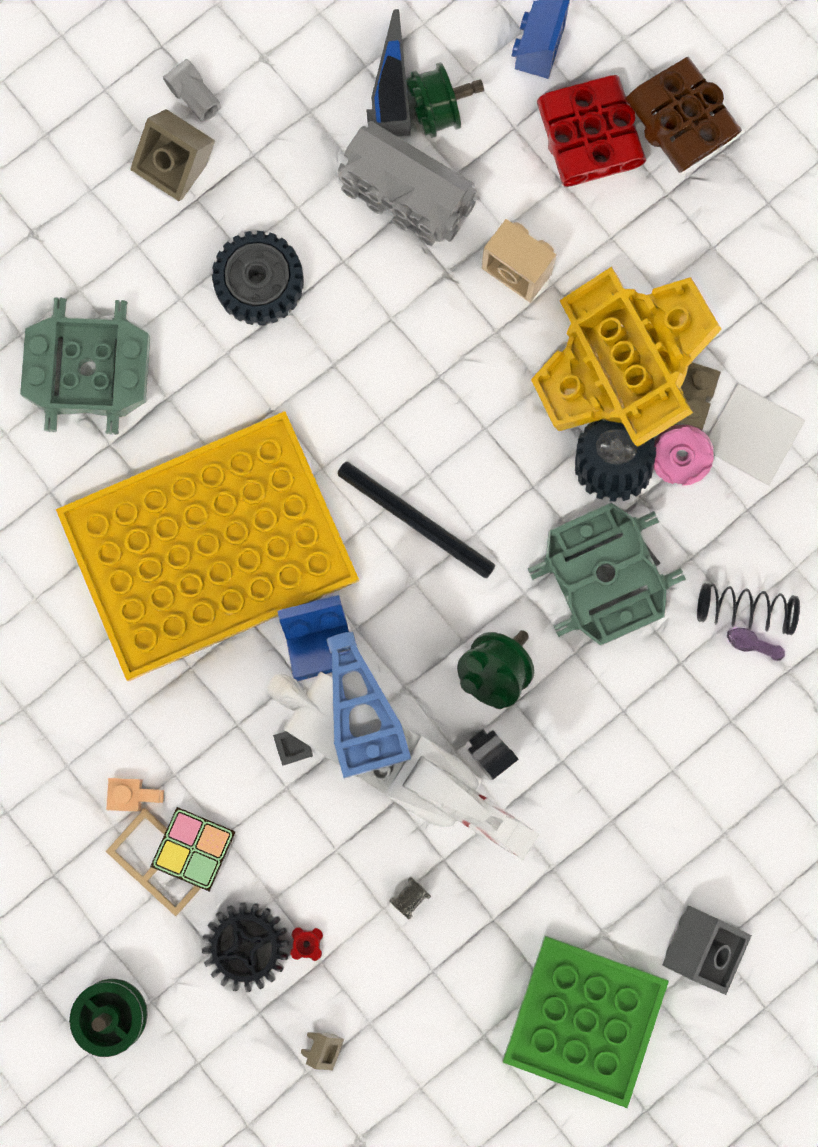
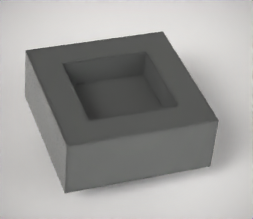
M284 731L273 735L282 766L313 757L311 747L289 732Z

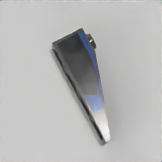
M394 9L372 92V109H366L367 124L372 121L397 137L411 135L399 9Z

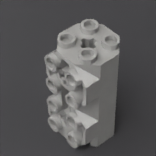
M372 121L368 122V127L362 126L358 130L344 153V156L348 157L346 166L340 163L338 168V177L343 183L341 190L352 199L358 197L366 202L367 207L376 214L381 215L384 210L391 211L394 214L392 222L397 227L403 230H412L418 234V238L423 243L433 246L435 241L442 242L444 239L451 242L459 230L458 222L462 216L466 218L469 216L476 203L473 198L477 190L474 189L475 184Z

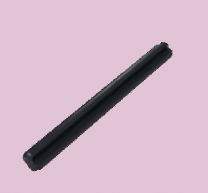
M348 461L341 465L337 472L340 478L486 579L494 571L495 564L357 467Z

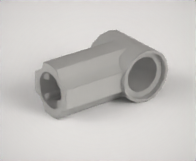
M185 59L163 76V80L176 98H182L201 122L213 118L221 108L220 102L203 83L200 73L190 60Z

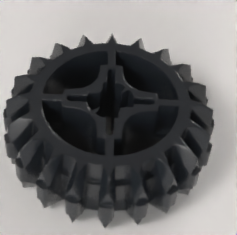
M246 902L240 903V913H237L233 905L228 906V918L220 911L216 914V917L221 924L219 925L211 921L207 925L210 930L215 932L214 935H203V940L211 942L212 946L203 947L202 953H212L213 956L204 962L205 966L208 967L215 963L217 969L211 973L212 978L217 977L220 973L224 974L225 976L220 983L223 987L228 984L230 979L234 980L233 991H238L241 982H244L245 991L251 992L253 987L252 981H255L259 989H263L265 987L263 976L272 983L276 977L271 969L277 972L284 970V966L277 959L287 960L289 958V954L280 951V948L288 947L290 941L279 939V936L287 932V928L282 927L276 930L274 926L280 922L281 918L276 916L270 922L267 917L271 913V909L268 907L263 911L262 915L258 914L259 903L252 905L251 912L247 911ZM241 920L254 921L260 924L267 933L252 935L243 926ZM232 924L234 944L232 947L221 952L222 935L226 928ZM243 938H246L247 942L250 940L252 943L258 940L261 941L256 943L250 950V955H245V951L243 953L240 951L232 953L242 944ZM271 942L272 953L270 960L260 970L257 956L258 949ZM234 958L240 959L244 962L246 968H249L251 973L238 972L232 969L225 961Z

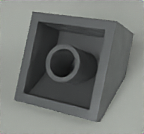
M688 905L685 913L680 918L679 927L673 941L667 948L662 966L694 982L727 995L752 935Z

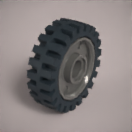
M251 231L244 232V237L240 238L239 235L233 237V242L230 244L227 241L223 245L224 250L222 252L219 251L216 255L217 261L213 263L212 282L216 296L229 315L232 314L240 322L244 320L246 324L253 325L255 322L259 326L266 325L268 321H271V324L278 322L277 318H285L289 315L288 311L290 309L294 310L297 306V300H300L302 296L304 276L301 262L294 248L291 245L289 246L282 237L278 239L277 235L271 232L269 235H265L264 231H257V234H252ZM256 274H264L266 276L260 283L251 281V278Z

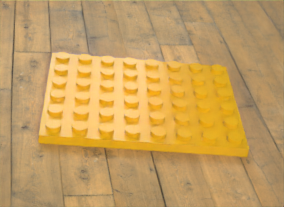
M285 411L55 509L128 682L279 617L278 610L313 602L360 581Z

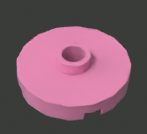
M687 424L674 425L661 432L655 438L656 457L654 470L665 482L682 484V486L692 485L701 481L710 472L714 460L713 445L708 435L699 428ZM685 450L688 454L686 456H679L677 452Z

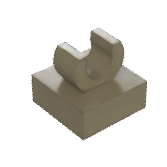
M308 1032L307 1037L313 1039V1045L311 1050L301 1049L300 1052L307 1058L306 1065L318 1070L333 1071L344 1039L335 1034Z

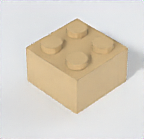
M505 219L484 247L481 269L531 303L552 275L557 254L554 253V249L550 244L543 240L537 241L530 236L528 230L518 222L512 223Z

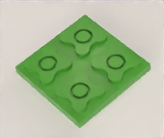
M544 935L502 1062L628 1109L669 981Z

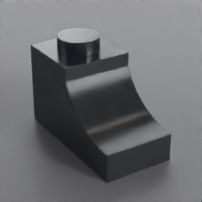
M483 729L469 740L472 747L467 751L490 780H494L519 760L494 730L487 734Z

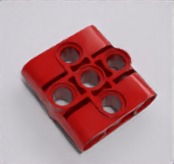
M610 75L551 91L540 96L536 101L548 137V149L554 156L564 187L575 186L633 170L646 162L634 123L636 119L635 112L625 100L626 95L618 75ZM579 100L586 101L589 105L586 107L579 106L576 102ZM622 120L626 123V126H617L614 121ZM594 128L598 133L591 135L584 129ZM563 135L569 141L562 143L556 140L555 137ZM593 156H604L607 161L597 162Z

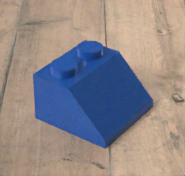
M570 0L533 1L531 11L524 12L520 25V30H523L524 33L522 39L516 38L511 54L512 57L516 58L515 70L549 79L566 26Z

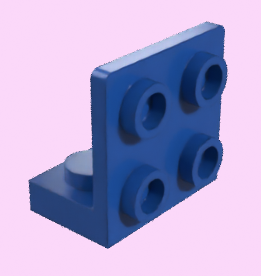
M337 595L278 610L279 621L287 642L293 678L301 681L317 677L320 672L324 674L332 673V654L330 653L327 639L349 632L340 596ZM350 650L340 652L339 654L347 655Z

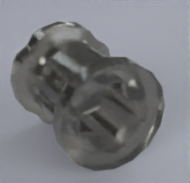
M411 876L408 879L409 883L397 897H391L389 900L409 920L413 917L412 912L423 900H429L432 896Z

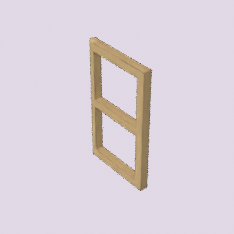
M143 808L141 813L105 852L174 916H177L201 888L194 886L181 902L175 906L149 882L150 878L158 870L150 868L142 876L116 852L145 818L160 832L165 834L167 828L146 808Z

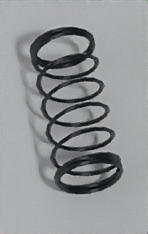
M702 584L697 604L698 622L704 623L707 619L711 601V587H714L716 596L715 625L718 624L723 598L727 590L731 589L733 597L732 627L735 626L737 609L746 591L750 598L749 630L752 629L753 615L760 596L765 594L767 600L765 631H769L774 604L778 597L781 596L785 609L782 633L791 636L795 633L800 615V600L798 596L792 595L787 603L785 596L779 593L775 596L770 606L768 594L766 591H762L758 594L753 604L752 594L746 588L741 592L736 602L735 592L731 586H728L723 591L719 600L718 589L715 584ZM793 605H794L793 618H792V623H791V627H790L792 608H793Z

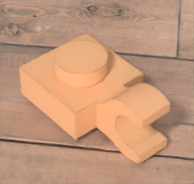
M108 778L106 810L141 811V802L163 803L164 790L142 789L143 779Z

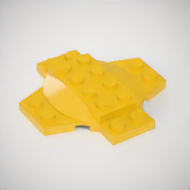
M610 267L559 300L571 322L566 333L569 336L567 346L562 352L557 350L531 379L553 426L558 431L605 419L623 423L632 442L638 447L693 413L683 395L681 386L685 380L688 366L722 328L691 277L654 288L651 294L645 295L637 293L635 289H625L615 270Z

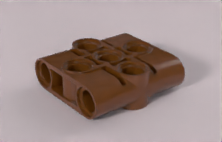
M689 56L642 83L625 98L644 124V136L647 142L654 147H660L678 173H682L721 148L742 131L723 104L724 94L721 88L713 82H707Z

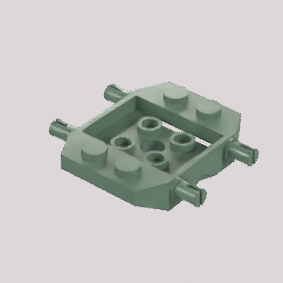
M55 297L53 299V315L25 328L20 395L44 411V431L57 432L58 415L89 413L107 416L105 433L118 435L119 417L126 416L146 403L150 335L126 319L128 302L125 300H121V302L120 300H115L114 318L112 320L78 319L65 317L67 299L60 297L59 300L58 297ZM58 338H63L59 396H54ZM86 362H94L96 364V370L90 376H84L80 371L81 366Z
M611 502L548 531L546 558H544L543 562L527 569L531 574L532 580L549 572L550 574L554 573L572 615L569 619L553 625L555 630L567 626L556 632L558 637L575 629L576 631L581 630L602 646L665 618L666 590L677 583L685 581L686 578L684 575L672 579L683 574L681 568L667 575H660L650 556L641 532L659 523L654 511L637 519ZM623 534V536L618 539H615L607 544H604L596 549H593L585 554H582L572 560H569L567 562L565 561V559L573 555H576L617 535ZM605 564L615 569V577L609 582H602L597 577L598 568ZM645 585L648 587V590L593 615L589 614V611Z

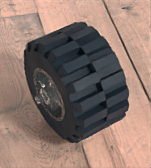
M598 420L594 422V426L588 424L584 428V433H580L576 448L575 474L578 475L579 484L581 486L586 485L585 491L590 495L593 492L597 493L596 498L598 499L610 498L609 502H616L617 498H622L623 501L630 500V494H633L635 497L641 494L642 488H647L652 478L656 457L654 438L637 447L632 442L623 423Z

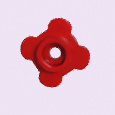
M301 927L295 928L291 933L294 939L293 948L290 950L291 957L295 960L300 958H310L313 961L319 960L322 956L320 940L323 938V932L318 928H314L312 931L303 930ZM305 941H309V947L304 946Z

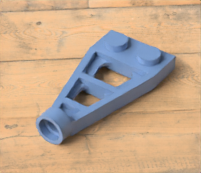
M346 632L328 638L327 643L332 654L334 746L343 778H349L411 760L402 725L356 647L354 633ZM350 650L347 655L339 654L340 652ZM356 671L361 674L364 680L367 694L348 700L344 695L342 679L345 674ZM364 704L369 705L378 715L381 721V728L378 732L355 737L350 732V712L354 707Z

